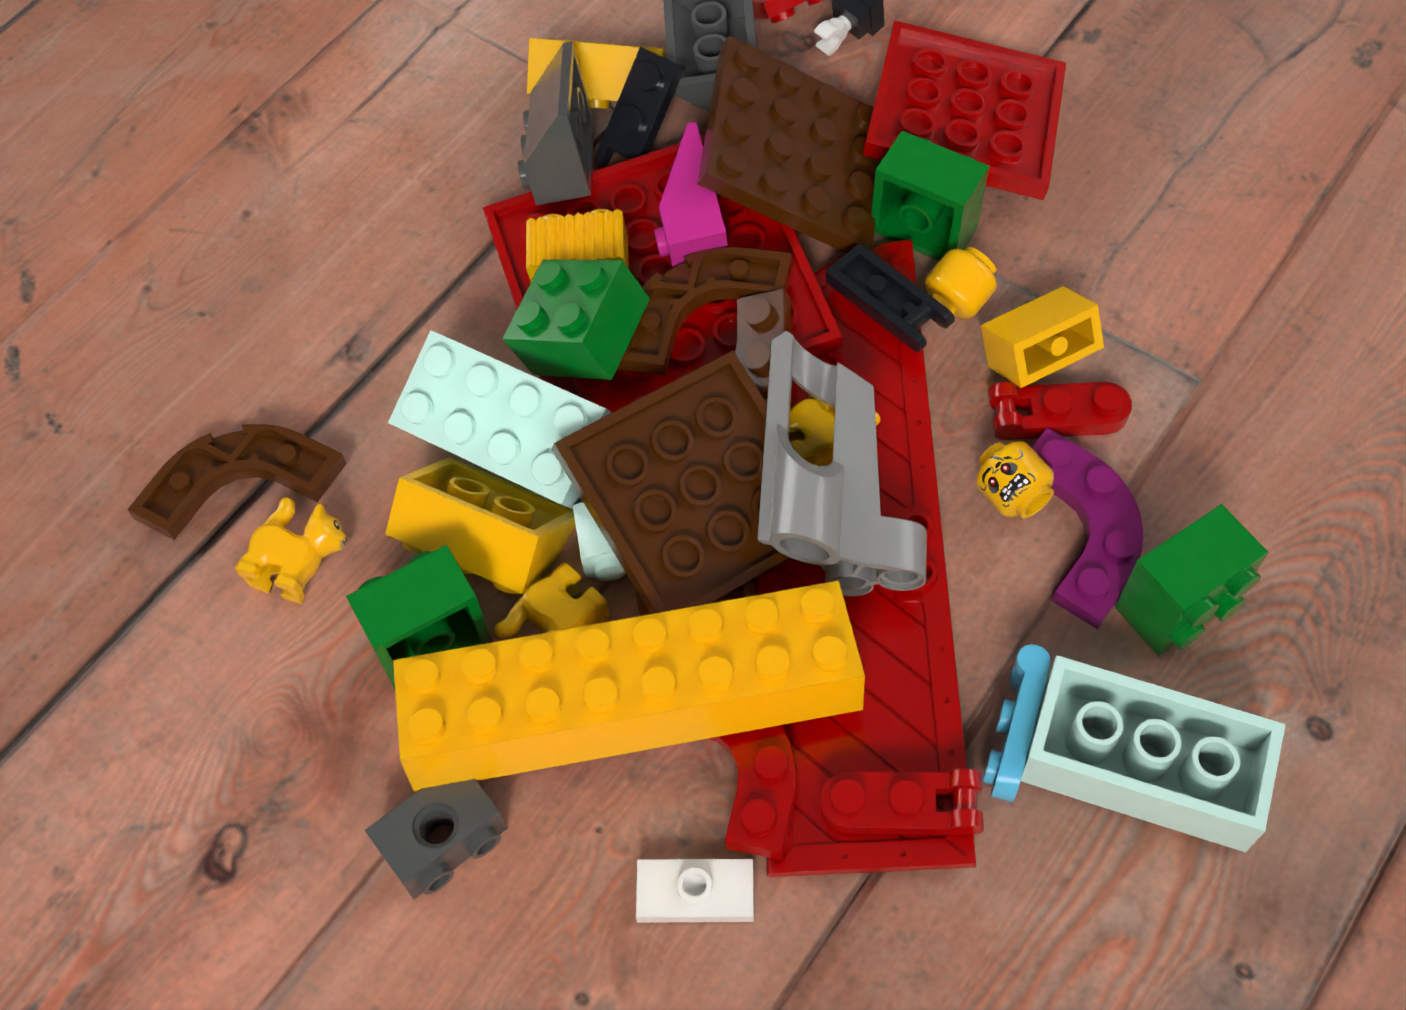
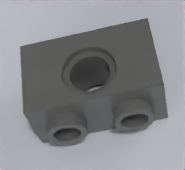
M475 779L422 788L368 827L365 832L411 897L415 899L423 892L429 895L443 888L454 875L453 870L471 856L477 859L493 850L501 840L500 834L507 830V827L498 808ZM441 825H451L454 827L451 836L446 841L439 844L428 843V837L436 827Z

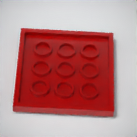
M894 20L862 155L882 160L901 131H904L989 165L986 182L988 187L1044 200L1050 184L1066 62Z

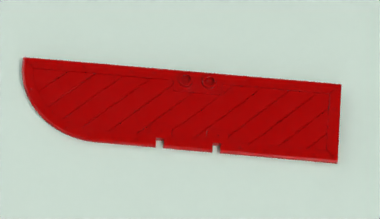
M912 239L892 241L873 246L872 252L917 285ZM837 259L816 271L814 275L842 334L843 347L815 357L834 366H837L838 362L874 386L875 411L879 413L881 419L880 423L876 426L881 516L913 521L926 528V583L918 589L908 591L891 590L875 584L873 585V590L865 595L843 596L865 674L863 710L782 725L794 755L797 794L784 858L780 860L766 857L767 876L787 877L976 868L974 835L847 834L838 832L830 827L821 812L819 800L821 788L830 777L837 773L846 771L949 772L955 769H967L923 349L919 352L912 350L826 283L825 270L839 260ZM793 380L790 410L798 402L809 397V393L799 387ZM790 559L755 580L756 595L825 583V571L820 565ZM936 795V811L949 812L954 810L953 795Z

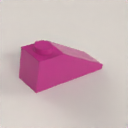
M697 122L687 123L659 205L662 227L654 229L659 256H669L672 268L684 263L683 256L706 249L728 247L727 234L716 193L697 184L703 152Z

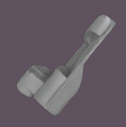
M785 331L772 339L758 541L771 545L778 552L792 559L820 565L825 571V583L839 581L843 596L865 595L873 590V585L875 584L897 591H908L922 587L926 583V528L913 521L881 516L874 386L838 362L837 366H834L813 356L795 340L791 333ZM792 380L811 396L835 408L833 461L827 466H817L809 463L793 449L788 440Z

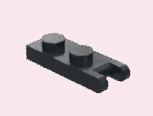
M639 48L594 159L596 164L606 167L614 152L629 160L650 153L684 72V66L647 49Z
M861 243L825 270L826 283L915 352H919L927 345L925 337L918 331L927 321L932 319L942 328H948L955 322L954 315L948 308Z

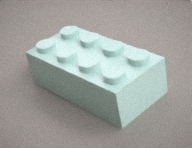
M430 330L388 423L552 501L573 509L574 505L583 501L554 455L552 447L555 442L613 412Z
M1056 655L1046 680L1021 782L1246 853L1266 830L1286 724Z

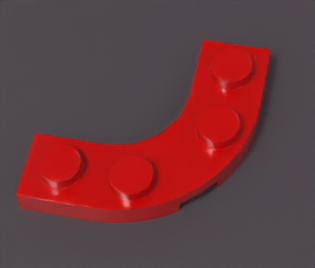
M782 725L708 738L718 742L733 757L738 769L737 790L724 841L726 849L783 860L797 794L794 755Z

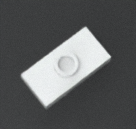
M638 859L636 888L637 923L754 922L753 859Z

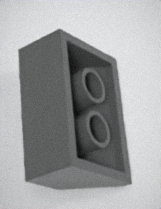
M663 0L667 59L685 67L674 95L709 112L720 47L730 35L758 49L753 0Z
M571 41L562 44L532 89L529 110L523 112L527 134L521 135L524 160L518 161V171L523 188L531 189L536 205L591 196L594 118L573 42Z

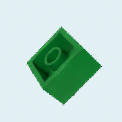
M901 131L876 168L871 215L875 218L874 233L891 241L912 239L913 250L938 261L949 250L958 248L964 250L978 228L989 165L934 144L927 139Z
M543 260L502 339L533 375L612 380L650 298L622 260Z
M1220 504L1139 558L1115 608L1158 656L1174 645L1179 650H1182L1205 631L1203 625L1214 617H1217L1221 622L1225 621L1245 604L1246 600L1242 595L1260 580L1261 575L1257 570L1268 554V551L1223 504Z
M447 545L435 551H425L416 555L404 567L386 576L373 577L365 581L357 591L346 596L394 689L393 660L492 642L477 597Z

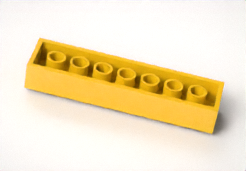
M839 581L393 660L400 762L414 792H418L422 788L471 779L480 781L863 710L865 674Z

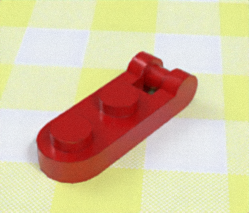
M999 382L988 389L990 407L996 410V416L992 420L995 437L1001 440L1039 438L1046 428L1063 437L1116 433L1125 426L1132 410V400L1129 393L1123 387L1112 382L1032 385L1023 388L1018 387L1012 382ZM1027 409L1028 416H1022L1016 410Z
M955 769L949 772L846 771L830 777L821 788L819 800L822 816L827 824L838 832L847 834L975 835L984 831L983 812L977 810V794L982 792V774L978 770ZM936 795H953L954 810L949 812L936 811Z

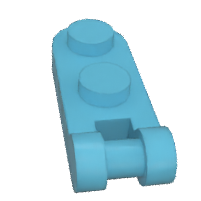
M1026 645L1017 654L1015 665L1009 678L1011 688L1017 693L1015 701L1004 700L996 727L997 732L1006 734L1002 751L991 749L982 781L993 785L990 797L1013 803L1022 778L1050 668L1051 658L1049 653L1039 645Z

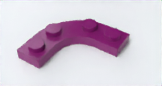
M1046 428L1032 449L1053 470L1054 482L1051 486L1054 490L1053 495L1062 499L1076 511L1085 528L1086 540L1083 554L1055 591L1052 601L1098 630L1118 602L1137 560L1141 558L1143 524L1140 511L1129 488L1111 467L1092 453L1051 429Z

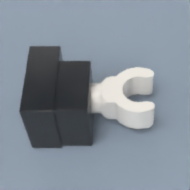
M832 0L833 18L821 22L814 30V33L822 38L816 43V47L830 56L839 48L848 32L859 40L867 33L872 36L885 26L883 0Z

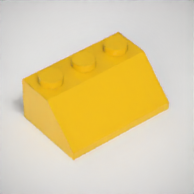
M529 38L527 93L531 94L532 89L562 44L572 41L590 108L609 109V102L618 101L639 48L647 49L666 59L667 51L666 48Z
M448 457L399 477L385 535L403 542L404 548L418 554L425 551H435L447 545L464 574H476L493 582L492 584L496 589L502 592L524 594L526 589L533 583L547 577L576 525L572 508Z

